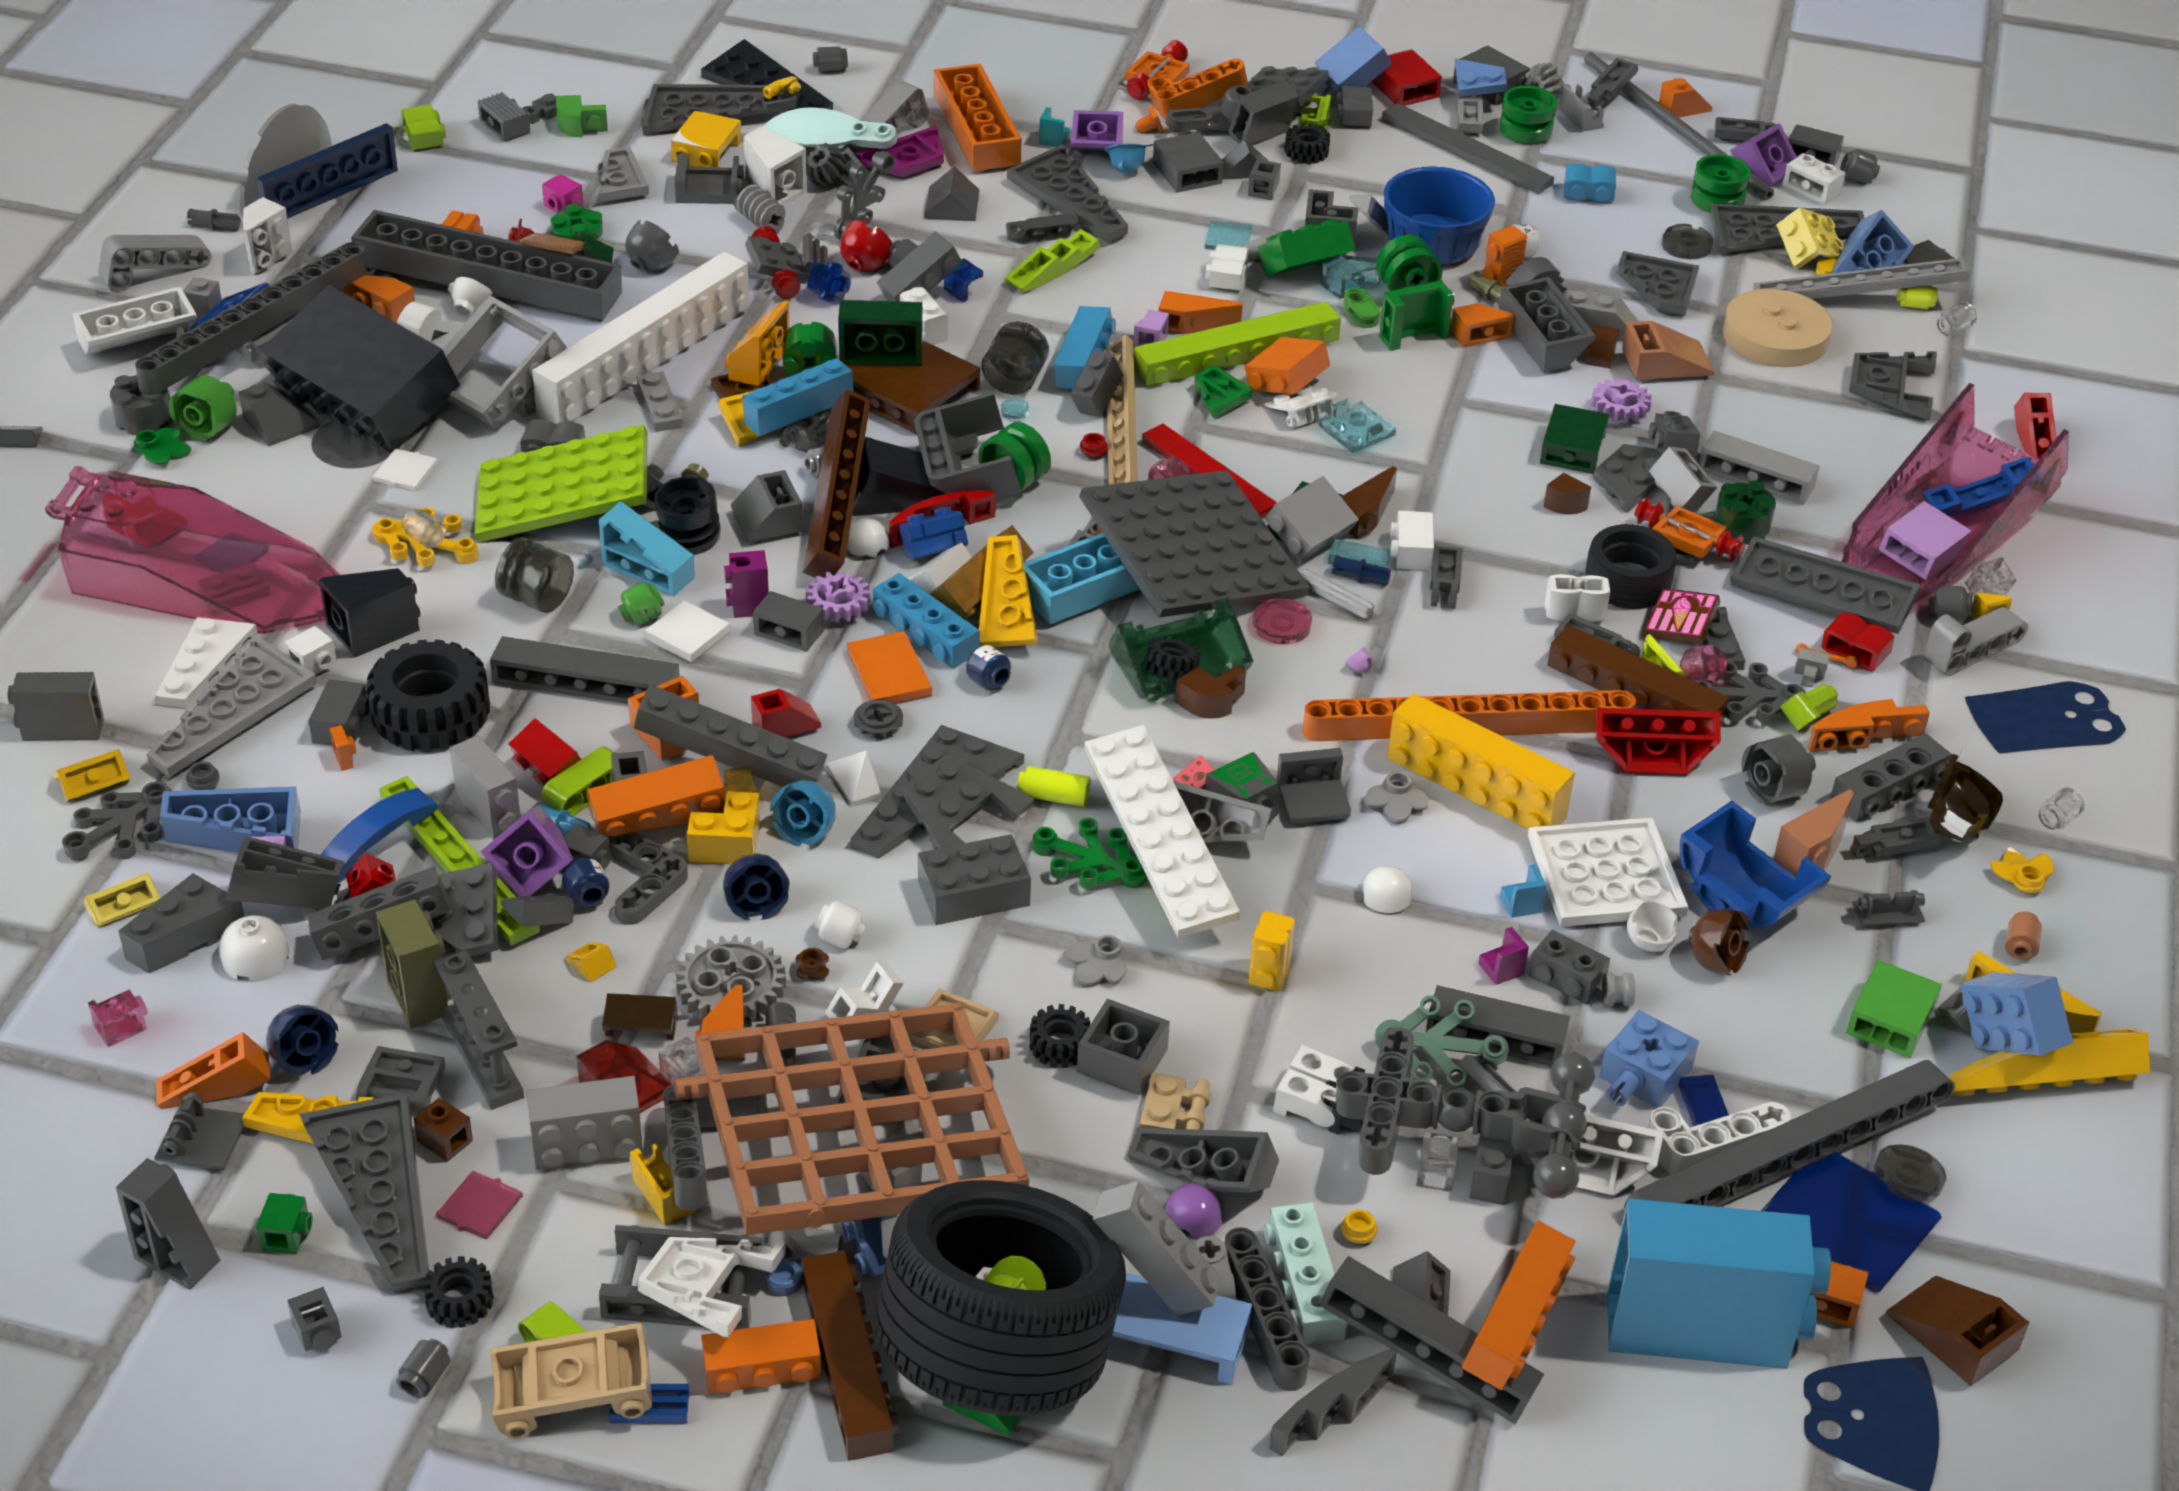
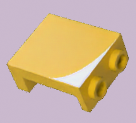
M694 111L671 139L672 161L677 163L678 154H688L689 166L720 167V155L728 145L738 147L742 142L741 120Z

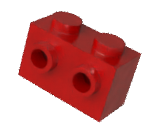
M536 718L508 743L514 753L512 760L523 771L530 769L533 772V778L542 787L549 780L581 760L577 751Z

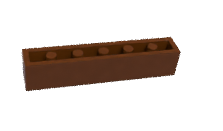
M1568 625L1551 642L1547 666L1601 691H1627L1634 695L1636 699L1635 706L1639 708L1720 712L1721 723L1724 721L1729 697L1571 625Z
M845 1250L801 1258L802 1284L811 1319L815 1320L820 1354L847 1459L851 1461L893 1452V1436L899 1435L898 1420L895 1412H888L887 1405L891 1404L887 1381L880 1382L878 1374H882L881 1358L879 1351L872 1352L870 1344H874L871 1322H864L862 1315H866V1305L863 1293H856L855 1286H858L855 1264H848Z

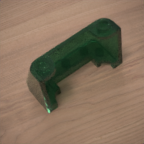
M1229 597L1215 600V609L1205 613L1203 609L1197 610L1194 617L1144 629L1142 624L1137 625L1134 629L1132 621L1117 625L1108 643V647L1113 659L1140 699L1153 702L1162 698L1165 694L1176 692L1177 687L1175 680L1168 682L1166 678L1158 679L1157 675L1152 676L1149 674V671H1145L1143 662L1148 642L1152 638L1164 637L1167 639V637H1173V640L1181 639L1183 643H1191V647L1196 646L1198 651H1201L1199 667L1215 678L1237 665L1245 671L1251 667L1254 660Z

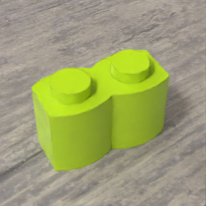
M431 104L401 109L403 128L412 150L443 146L442 139L446 138L444 124L440 123L438 110H433Z

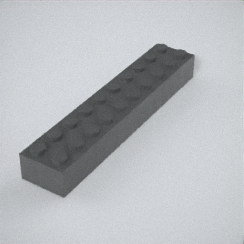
M373 210L351 237L352 242L364 245L368 268L410 276L419 280L432 281L441 285H449L459 277L471 278L488 287L492 291L493 297L511 299L515 302H524L541 308H550L568 314L585 316L590 319L603 320L622 293L621 265L574 254L570 255L526 246L512 240L383 211Z

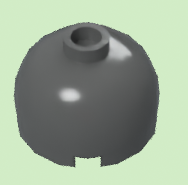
M641 220L637 221L630 230L625 242L630 263L638 270L644 269L649 272H658L666 269L679 254L677 244L675 243L672 246L668 241L671 236L654 223L645 221L644 224H640Z

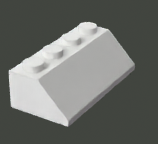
M176 287L73 313L78 341L85 354L88 355L176 333L177 327H183V330L189 329L196 323L197 314L181 287Z

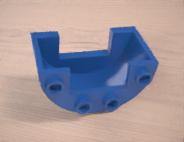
M1730 801L1681 834L1679 850L1683 869H1689L1693 879L1690 886L1709 911L1713 909L1743 911L1748 917L1750 930L1753 928L1764 930L1820 892L1828 884L1831 875L1805 857L1802 859L1797 876L1795 877L1790 871L1750 842L1756 818L1734 801Z

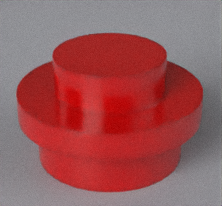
M1088 433L1084 435L1083 440L1080 442V451L1090 458H1097L1107 452V442L1104 436L1099 433Z

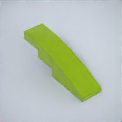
M1080 229L1067 241L1060 238L1048 249L1040 246L1005 277V281L1022 292L1042 286L1065 274L1101 247L1099 239Z

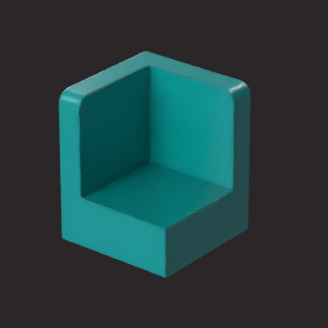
M1046 107L1039 120V144L1057 147L1061 144L1065 145L1070 136V128L1065 127L1064 120L1051 118V108Z

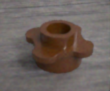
M818 948L803 950L796 956V963L799 964L796 976L800 979L826 978L829 975V969L826 967L829 956Z

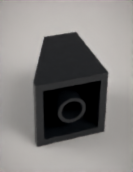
M865 437L853 516L898 513L916 503L935 497L937 489L929 483L921 452Z
M399 568L328 576L318 579L326 626L355 658L420 631L418 618L421 616L415 599L417 587L411 577L407 578Z

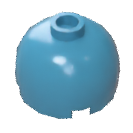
M801 780L784 786L773 796L770 804V812L773 811L775 819L772 822L774 829L784 840L792 845L800 846L801 843L813 845L832 829L836 819V805L832 795L825 787L812 781Z

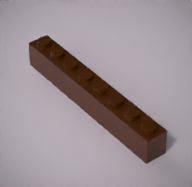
M848 389L843 391L830 411L802 572L814 578L816 576L825 578L826 572H830L832 576L836 575L845 562L871 402L870 399Z

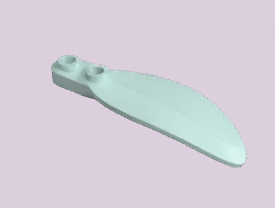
M808 107L790 110L772 118L763 126L801 146L821 147L824 143L843 146L851 143L858 147L887 149L897 142L896 130L891 124L860 121L848 114L824 108Z

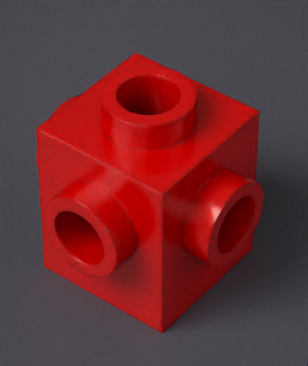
M365 853L346 873L350 898L396 881L393 865L368 853Z

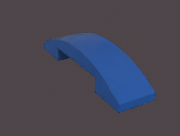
M2028 456L2001 465V471L1998 474L1954 489L1948 483L1924 491L1922 496L1928 504L1947 516L1964 515L1987 509L2018 495L2041 479V475Z
M419 788L392 795L371 806L353 819L333 838L321 855L343 861L338 879L339 883L357 863L358 857L406 821L414 827L439 807L437 803Z

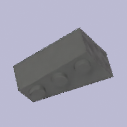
M244 836L225 900L324 909L332 905L343 861Z
M192 873L118 931L124 957L127 961L147 973H151L189 956L188 950L206 943L207 946H211L218 942L217 937L223 935L225 929L232 922L244 917L242 902L225 900L227 892Z
M146 1158L116 1186L134 1259L189 1290L221 1261L177 1174L171 1167L165 1164L160 1165Z

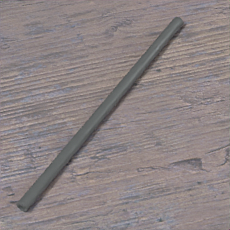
M1592 52L1587 53L1584 57V62L1600 74L1609 66ZM1631 81L1621 89L1706 155H1727ZM1750 173L1748 187L1766 200L1772 198L1774 189L1753 173Z

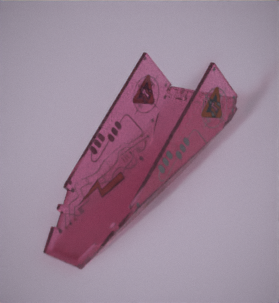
M1969 382L1853 522L1852 533L1848 544L1844 547L1841 562L1920 584V593L1915 603L1920 601L1937 588L1955 578L2055 494L2061 486L2062 477L2068 471L2069 431L2064 429L2040 459L2022 450L2013 455L2016 447L1998 438H1994L1989 443L1992 436L1973 427L1975 425L1974 384ZM2026 456L2034 465L2006 501L1977 512L1949 516L1972 532L1963 553L1927 580L1879 551L1887 528L1924 501L1926 502L1922 496L1924 491L1948 483L1954 489L2000 473L2001 465Z

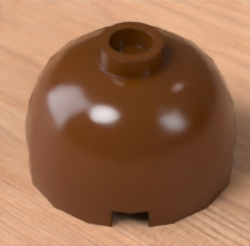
M1713 909L1702 915L1689 932V943L1696 961L1706 970L1717 974L1730 976L1731 970L1737 973L1746 960L1750 941L1744 940V930L1750 931L1747 915L1743 911L1734 909Z

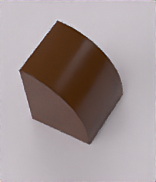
M1593 324L1592 331L1595 334V340L1587 347L1584 364L1611 369L1620 329Z
M1563 472L1547 484L1543 507L1560 514L1584 512L1588 509L1591 486Z

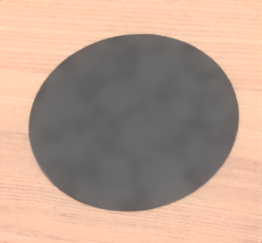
M333 420L318 429L311 442L312 450L317 458L324 463L340 468L373 466L385 461L391 454L382 447L377 449L364 436L357 437L344 424L339 426Z

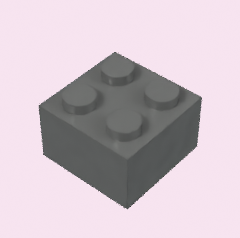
M1106 999L1078 1043L1077 1072L1140 1095L1151 1078L1152 1072L1154 1073L1168 1050L1170 1021Z

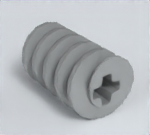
M757 185L747 186L736 196L733 205L757 227L771 226L775 229L776 233L780 232L784 225L785 208Z

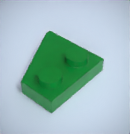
M1215 365L1195 375L1194 384L1213 418L1252 398V388Z

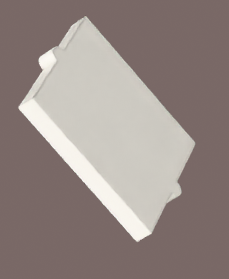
M395 448L372 478L374 482L391 485L392 488L400 487L416 491L438 464V458L422 455L419 452L413 453Z

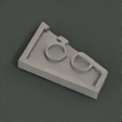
M624 147L605 150L603 175L601 176V187L598 193L599 202L649 195L648 184L631 148Z

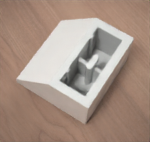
M262 197L243 209V232L250 273L256 275L292 253L286 208Z

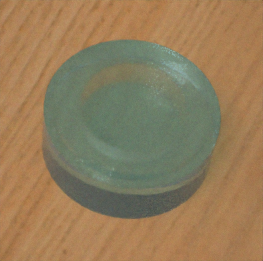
M1021 398L1006 399L1001 404V415L1010 422L1023 421L1029 415V405Z

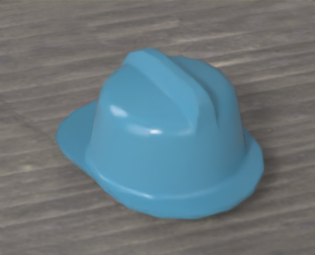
M1117 144L1106 147L1104 151L1109 153L1113 168L1123 173L1134 174L1144 164L1146 147L1154 146V144Z

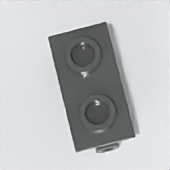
M1917 890L1895 892L1892 899L1889 893H1865L1863 897L1858 898V901H1852L1861 926L1925 922L1919 907L1924 906L1925 896L1923 893H1918Z

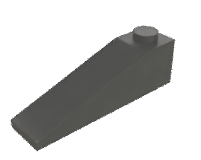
M1138 1127L1127 1154L1130 1160L1212 1190L1250 1193L1270 1188L1279 1163L1278 1155L1268 1132Z

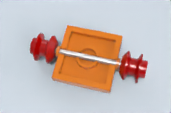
M1172 40L1162 49L1161 55L1147 51L1125 71V80L1128 81L1126 88L1129 95L1136 100L1145 99L1150 94L1147 81L1156 74L1168 76L1172 83L1182 80L1190 70V64L1184 62L1188 57L1186 46L1178 40Z
M1648 497L1645 501L1641 500L1635 509L1634 516L1637 517L1638 524H1641L1644 520L1648 521L1650 529L1663 534L1675 548L1684 551L1686 554L1702 559L1716 547L1717 557H1721L1725 553L1729 555V562H1733L1735 558L1740 559L1744 553L1746 543L1743 542L1742 535L1734 539L1731 537V531H1727V526L1679 506H1676L1666 514L1664 513L1662 502L1654 506L1652 505V499Z

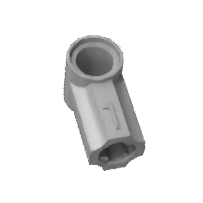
M811 1227L771 1232L767 1246H771L772 1240L786 1242V1252L782 1259L796 1262L797 1258L801 1259L842 1251L843 1233Z

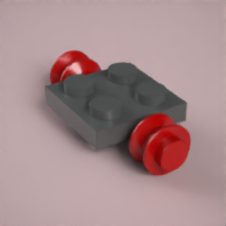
M758 227L753 232L752 237L748 236L745 243L757 273L773 276L772 286L778 297L789 299L796 296L800 291V283L805 284L809 276L807 270L803 268V261L796 247L787 242L781 244L773 227Z

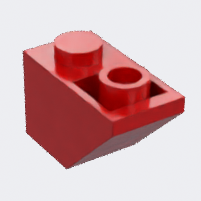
M782 689L751 696L752 725L783 737L821 728V722L812 706L808 702Z

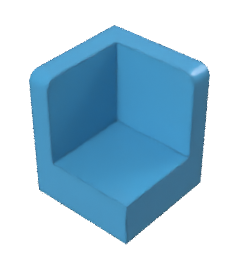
M1529 865L1526 882L1501 886L1500 897L1511 918L1542 913L1547 884L1537 865Z

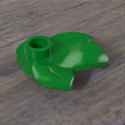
M162 428L157 432L154 430H144L136 435V440L134 441L135 450L138 453L144 454L145 459L150 463L158 465L168 464L170 458H182L191 451V447L188 444L178 440L182 433L180 428Z

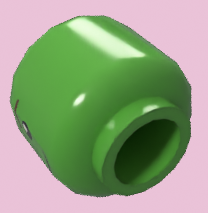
M640 582L621 593L622 604L618 606V609L626 622L632 620L635 625L643 626L662 614L661 607L665 603L654 584L649 586L646 582Z

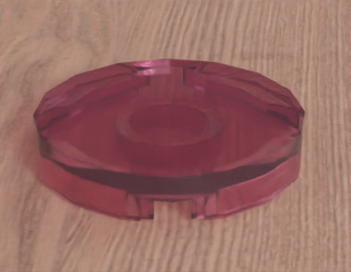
M1285 598L1271 599L1262 602L1256 607L1253 614V627L1257 629L1256 633L1261 638L1269 642L1289 644V640L1296 639V642L1309 635L1313 619L1311 612L1306 606L1295 600Z

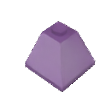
M1780 123L1730 150L1733 157L1741 159L1748 164L1751 173L1768 186L1783 179L1787 164L1797 158Z

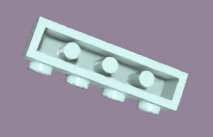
M1313 1202L1272 1207L1269 1223L1264 1224L1265 1241L1267 1245L1273 1246V1269L1276 1274H1281L1280 1289L1286 1302H1289L1290 1311L1305 1344L1314 1345L1344 1341L1347 1322L1319 1306L1334 1276V1270Z

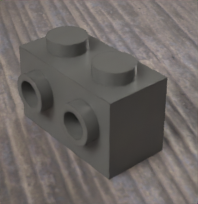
M1665 411V414L1656 413L1654 422H1651L1649 426V438L1661 456L1670 446L1686 448L1696 460L1700 432L1691 419L1675 411Z
M1551 930L1532 952L1529 976L1587 1005L1602 987L1603 975L1608 973L1611 958L1561 933Z

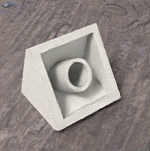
M961 542L936 555L908 579L930 594L972 557Z

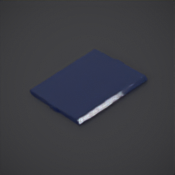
M1837 1152L1796 1170L1761 1210L1810 1215L1812 1247L1828 1248L1832 1262L1869 1272L1865 1287L1874 1293L1881 1292L1942 1218L1939 1211L1892 1185L1890 1181L1873 1171H1868Z

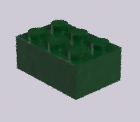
M840 300L838 332L839 360L842 363L848 365L922 366L923 302Z

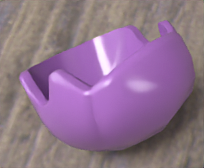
M1184 1184L1176 1189L1167 1200L1165 1208L1167 1215L1175 1221L1179 1229L1187 1230L1194 1239L1212 1235L1222 1225V1206L1217 1195L1210 1188L1199 1184Z

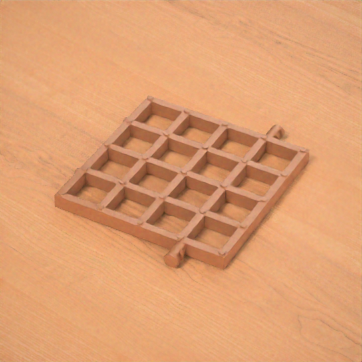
M962 1003L696 1035V1054L702 1076L674 1079V1092L677 1101L701 1097L709 1098L746 1235L803 1227L819 1228L825 1224L898 1215L909 1203L934 1188L955 1182L992 1180L1029 1186L1027 1171L985 1065L987 1061L1009 1059L1010 1048L1008 1039L1005 1037L976 1041ZM952 1028L958 1043L955 1046L914 1051L908 1034ZM890 1036L895 1053L849 1059L844 1041ZM827 1044L832 1060L785 1067L779 1049ZM763 1052L768 1069L719 1075L714 1057ZM968 1069L974 1087L928 1092L922 1074ZM904 1077L910 1095L863 1101L858 1082ZM840 1085L845 1099V1103L798 1109L792 1091ZM775 1093L780 1108L779 1112L731 1118L726 1099ZM983 1110L990 1127L989 1130L944 1135L937 1116ZM919 1119L925 1138L878 1144L872 1125ZM854 1127L860 1147L811 1153L806 1133ZM788 1136L793 1152L792 1156L743 1161L738 1142ZM1000 1154L1007 1173L960 1180L953 1160ZM934 1162L941 1183L893 1189L886 1169ZM868 1171L874 1192L825 1198L819 1178ZM801 1180L807 1201L756 1207L751 1187Z

